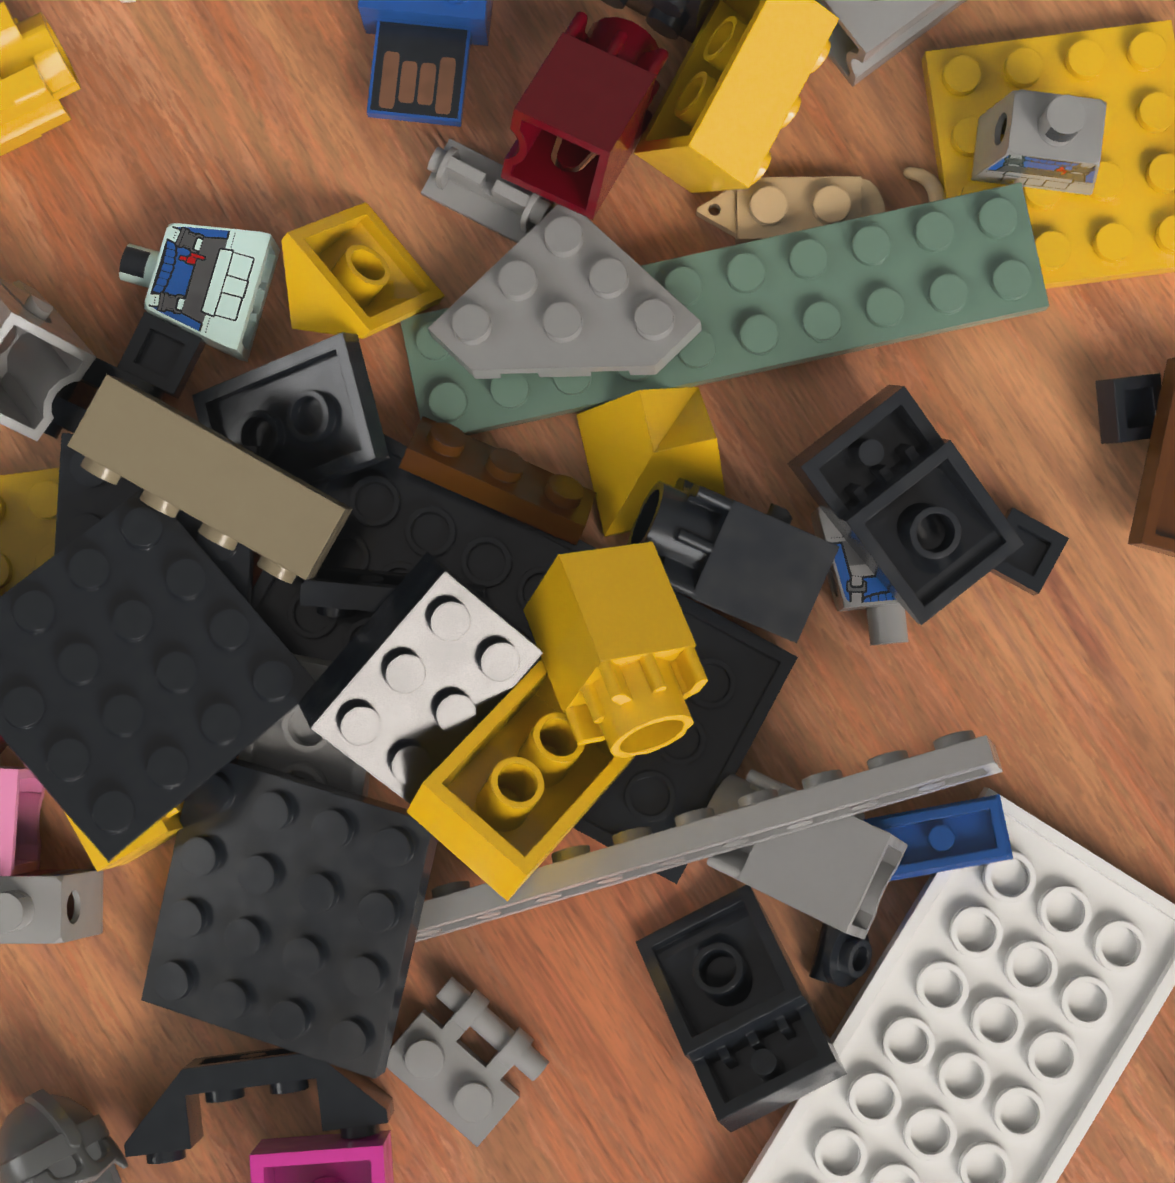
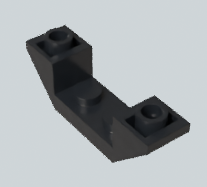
M281 1047L195 1058L179 1072L124 1143L125 1157L146 1155L147 1164H163L184 1159L186 1157V1149H191L204 1136L199 1099L200 1093H205L207 1103H219L244 1097V1088L269 1085L270 1094H288L303 1091L309 1088L308 1079L316 1078L322 1131L340 1129L341 1138L344 1139L362 1138L379 1133V1124L388 1123L394 1112L393 1098L362 1074Z

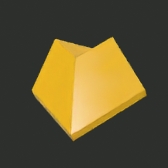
M367 202L289 231L281 240L292 329L332 335L345 332L357 334L358 338L365 339L439 304L445 297Z
M699 387L637 390L576 414L593 490L596 492L595 499L604 537L631 531L645 498L658 481L675 487L677 480L683 478L725 496L717 437Z

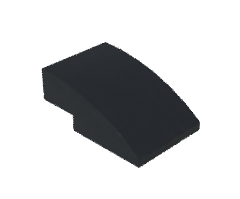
M887 385L787 463L854 551L900 605L920 625H923L1024 545L952 441L940 437L905 386Z
M745 885L636 941L684 1055L693 1063L717 1121L730 1132L847 1074L789 956L752 887Z

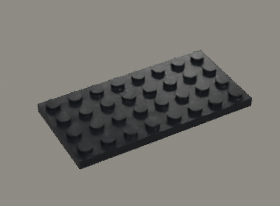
M385 434L384 438L390 459L315 487L353 508L321 566L409 573L428 551L465 583L485 585V599L520 627L535 644L536 642L523 609L558 554L596 549L580 539L577 545L571 544L399 468L407 446ZM263 570L252 589L251 606L292 654L334 661L375 613L356 610L354 616L347 618L322 616L316 612L317 607L300 605V589L303 578L296 576L293 583L290 584ZM674 591L696 643L695 650L708 679V682L697 694L685 699L694 723L687 729L685 735L673 743L651 753L636 755L628 767L573 828L610 847L614 845L612 836L617 833L638 827H651L652 834L676 827L674 818L683 813L707 808L722 781L730 774H736L798 657ZM540 656V657L536 660V662L530 667V669L524 674V676L517 682V684H518V683L525 677V675L542 659L541 656ZM687 864L660 871L657 874L677 884Z

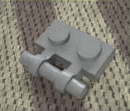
M451 977L437 993L436 997L454 1012L453 1015L442 1025L428 1011L423 1009L390 1048L386 1068L478 1147L520 1098V1092L507 1082L503 1076L510 1068L516 1066L530 1080L534 1081L546 1068L549 1061L531 1046L534 1039L523 1029L518 1027L514 1031L487 1007L490 1001L477 989L470 993L456 979ZM469 1027L497 1050L487 1063L459 1039Z

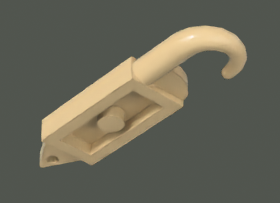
M907 167L904 169L903 175L906 179L917 181L925 188L928 193V203L946 199L943 185L934 174L923 168ZM861 176L761 177L750 188L726 190L697 207L696 216L735 237V245L886 211L879 189L871 181L862 179ZM710 208H717L719 214L716 216L711 215L708 210Z

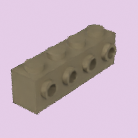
M107 374L67 445L85 456L80 466L86 471L114 485H117L121 477L144 489L139 499L148 506L173 518L176 517L179 510L184 511L203 522L198 530L202 536L231 551H234L239 542L261 555L257 563L258 567L290 584L293 583L296 576L304 580L316 576L353 508L128 381Z

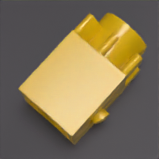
M4 1L0 2V156L42 137L41 134L72 120L60 99L81 89L79 79L64 48L42 12L19 22L17 17H12Z
M653 541L558 554L523 611L536 645L543 651L541 658L562 713H565L577 745L606 740L613 756L627 758L651 753L678 740L685 735L687 729L694 723L685 699L697 694L708 682V679L695 650L696 643Z

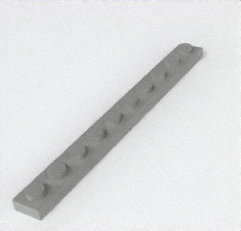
M972 730L955 732L933 741L935 750L910 758L906 750L884 753L867 761L869 770L843 777L841 770L817 773L802 780L804 789L778 796L776 789L753 792L738 799V809L715 815L713 808L689 811L674 818L676 824L674 828L652 834L651 827H638L622 831L612 836L613 846L591 852L589 845L565 848L552 853L553 863L537 868L508 902L487 883L475 887H470L469 881L444 884L431 890L433 899L424 901L415 943L1003 772L995 745L987 735L975 738Z

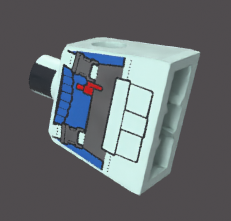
M171 223L166 228L160 252L134 244L126 246L120 262L119 278L122 281L148 288L144 309L149 314L202 338L207 345L248 362L280 248L272 235L265 232Z

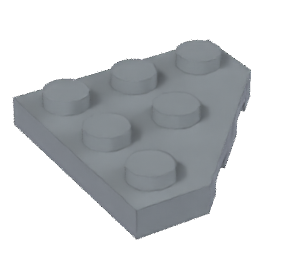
M558 204L429 326L428 330L432 338L475 379L501 378V374L538 373L539 377L591 376L592 372L629 371L630 375H656L702 331L701 321L592 221Z

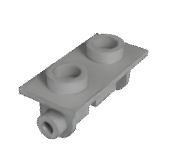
M450 138L444 149L437 147L433 152L427 167L431 174L421 191V195L516 243L533 229L556 205L553 201L501 178L503 165Z

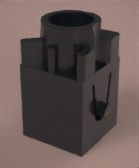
M683 478L677 480L675 487L662 481H658L652 487L640 508L627 545L653 541L674 591L795 643L798 642L840 547L790 525L793 518L785 508L771 503L767 514Z

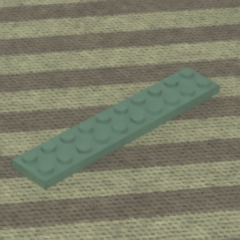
M1022 182L641 265L646 272L701 321L702 331L656 375H630L629 371L592 372L591 376L539 377L538 373L501 374V378L475 379L432 338L428 327L448 308L413 315L401 321V327L420 420L422 416H425L436 422L452 424L462 430L465 435H472L588 410L637 390L695 387L1046 311L1049 307V301Z

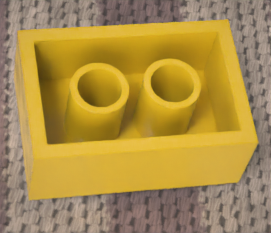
M715 0L637 145L634 154L690 193L750 188L766 172L771 161L769 150L780 129L787 126L797 114L801 105L799 94L809 75L817 70L828 56L831 48V42L828 39L839 18L816 0Z
M541 659L421 784L407 813L508 902L628 767L635 756L627 758L613 756L606 740L577 745L565 713H562L543 660Z

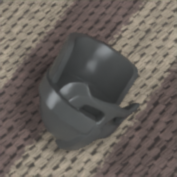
M41 1089L24 1098L25 1103L13 1109L4 1119L0 1128V1183H122L115 1164L124 1169L128 1167V1162L117 1143L109 1136L110 1132L99 1114L93 1115L86 1107L71 1098L49 1094L44 1089Z

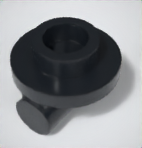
M823 923L809 977L840 987H847L853 984L867 971L871 962L872 948L869 943L868 934L865 939H861Z

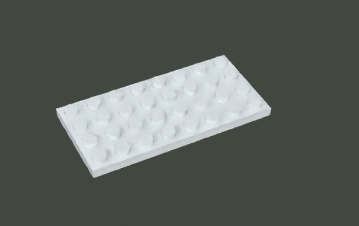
M984 787L978 798L998 795V793ZM1000 795L1013 860L930 875L830 1038L847 1074L791 1102L742 1183H1056L1175 986V904Z

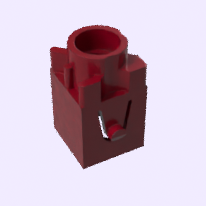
M579 11L565 32H562L513 110L510 130L517 139L504 158L501 178L593 220L652 117V113L647 109L660 88V83L655 79L668 59L669 53L663 48L659 49L657 42L644 28L633 21L620 17L602 18L593 23L586 34L585 29L588 17L584 12ZM558 136L562 138L554 164L551 155ZM594 153L597 154L582 170L579 171V169L586 163V161Z

